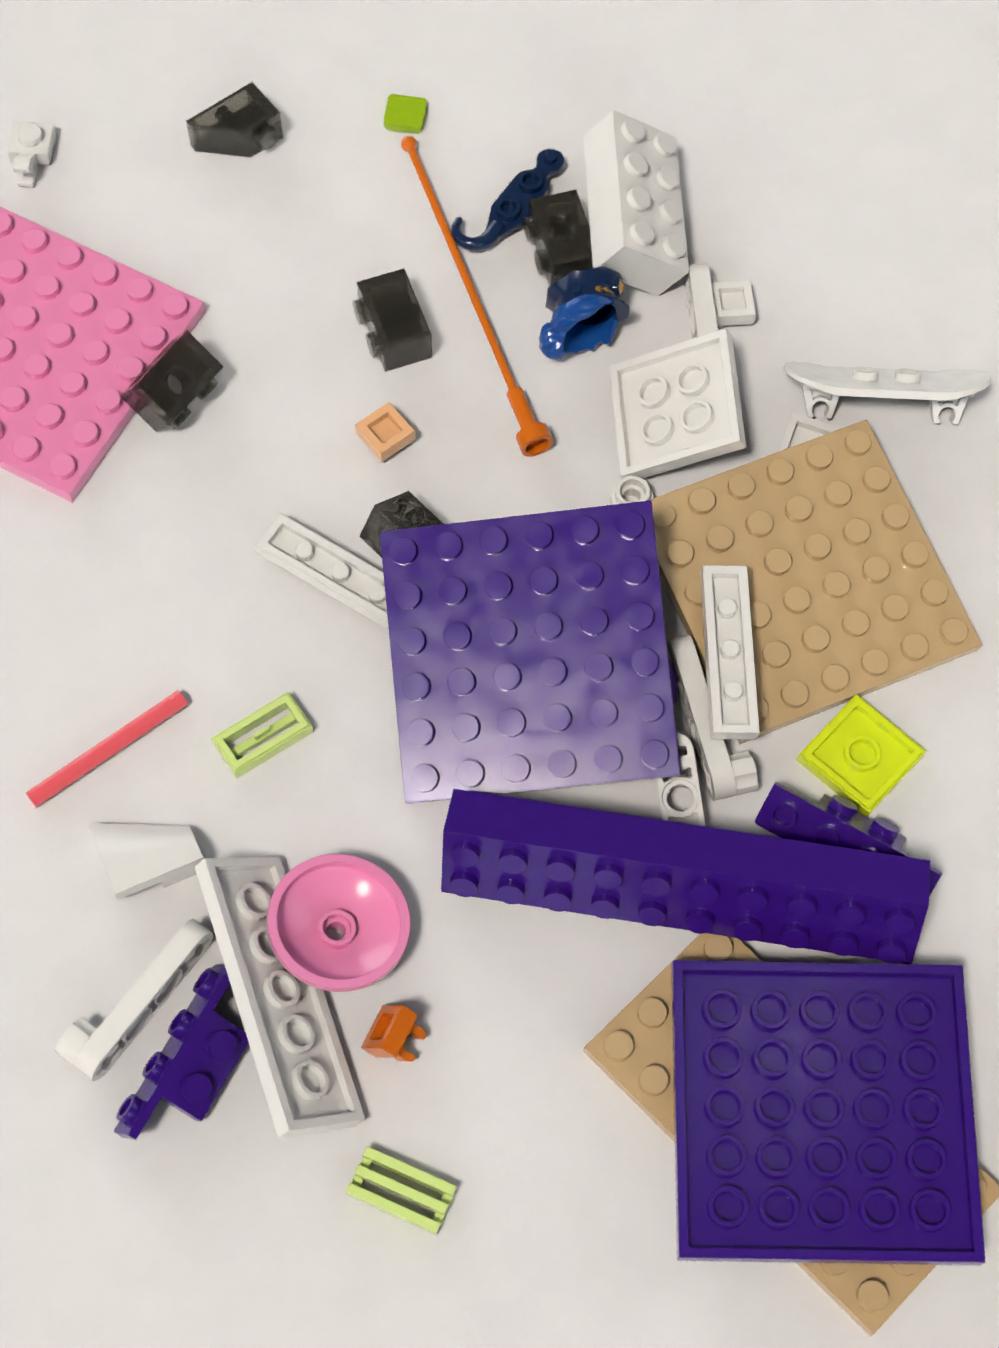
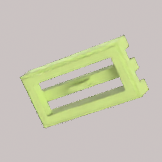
M287 692L211 739L217 751L219 750L223 760L229 765L237 779L313 733V726L291 694ZM289 709L291 712L273 724L267 725L255 732L253 736L231 749L228 747V744L284 710ZM298 722V724L294 727L290 728L289 730L280 734L276 738L272 739L271 741L252 751L243 758L237 760V758L241 757L242 755L246 754L247 752L251 751L252 749L256 748L257 746L261 745L270 738L274 737L275 735L279 734L280 732L284 731L285 729L289 728L290 726Z
M366 1146L360 1165L358 1164L354 1172V1178L348 1185L346 1195L437 1235L455 1195L457 1186ZM374 1163L441 1193L443 1196L439 1201L370 1170V1167ZM364 1180L427 1207L435 1211V1214L430 1219L363 1189L361 1186Z

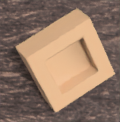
M390 402L355 424L356 434L381 462L415 440V430Z

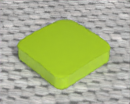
M390 94L384 115V128L391 131L413 134L422 132L427 109L426 99Z

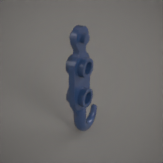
M555 149L542 150L537 156L534 169L522 171L513 178L493 203L487 227L480 236L467 237L461 231L463 219L456 217L451 228L454 241L460 247L469 251H481L491 247L504 235L522 227L546 198L548 193L547 179L562 172L564 168L562 153Z

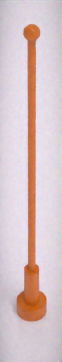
M406 136L401 141V147L409 153L509 389L506 395L521 428L516 435V441L524 456L531 457L542 454L553 445L554 441L545 423L536 422L522 388L517 387L416 152L417 142L414 137Z

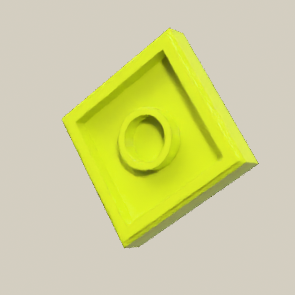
M855 695L801 751L797 761L836 794L856 804L858 807L857 811L868 817L924 757L926 750L861 697Z

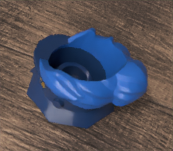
M605 266L575 270L548 288L546 308L551 310L553 315L551 322L542 326L539 336V348L544 356L553 360H561L569 354L584 353L587 350L594 351L601 343L610 345L618 323L625 320L630 314V306L619 299V297L623 296L625 285L619 272Z

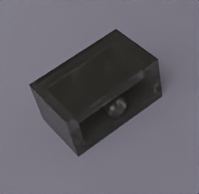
M405 269L358 281V299L352 301L355 316L359 325L366 323L369 333L366 334V341L372 358H380L384 371L432 358V335Z

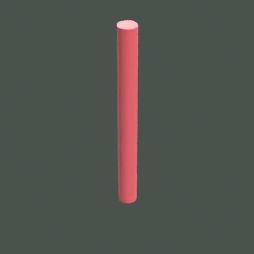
M177 690L27 791L26 795L32 804L38 807L188 705L186 699Z

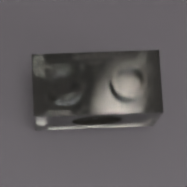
M577 190L530 199L528 217L523 218L524 232L527 241H534L537 249L534 251L536 268L539 275L545 274L549 287L571 271L593 268L590 227Z
M186 330L172 339L120 397L155 432L168 426L176 429L191 414L192 411L187 406L196 396L202 400L217 386L218 381L214 377L224 366ZM169 375L175 376L180 381L182 387L180 394L170 389L168 385Z

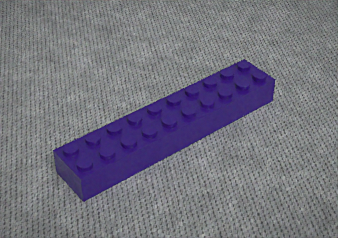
M453 788L443 830L441 892L456 894L461 897H477L502 901L507 904L548 908L557 912L567 911L592 915L602 919L612 918L643 923L648 926L689 930L698 934H715L734 937L743 941H760L785 945L795 949L804 948L830 952L839 956H856L881 960L886 963L912 964L929 907L930 860L455 788Z

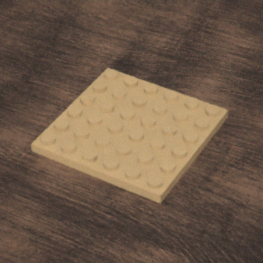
M867 419L650 499L653 507L660 577L687 634L691 636L699 660L705 672L706 660L700 584L701 568L703 565L747 566L760 731L758 737L849 702L855 695L862 697L978 651L982 646ZM737 739L739 745L751 741L747 739Z

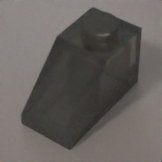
M253 82L186 121L190 144L196 152L251 158L263 150L272 148L279 140L283 139L280 112Z

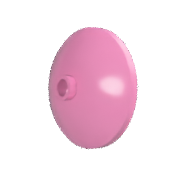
M321 855L306 860L294 867L278 883L272 894L267 912L268 938L280 963L300 981L326 991H355L366 988L383 979L401 959L410 934L409 908L400 887L389 874L377 865L351 855ZM338 929L342 932L343 938L338 940L332 939L328 936L327 931Z

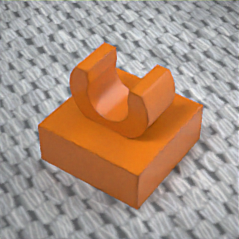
M383 1005L361 1049L374 1057L394 1058L402 1062H413L416 1056L406 1051L404 1042L408 1035L414 1039L424 1040L427 1034L422 1027L413 1025L418 1014L404 1005Z

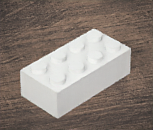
M612 110L583 135L593 268L599 266L610 268L620 273L625 284L659 296L689 273L676 137Z

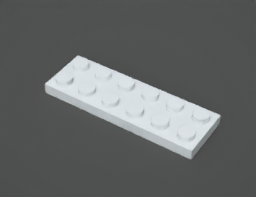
M280 856L203 859L195 866V871L278 1138L355 1127L364 1121L365 1117L324 991L300 981L288 972L276 957L268 938L267 912L269 903L278 883L286 875Z

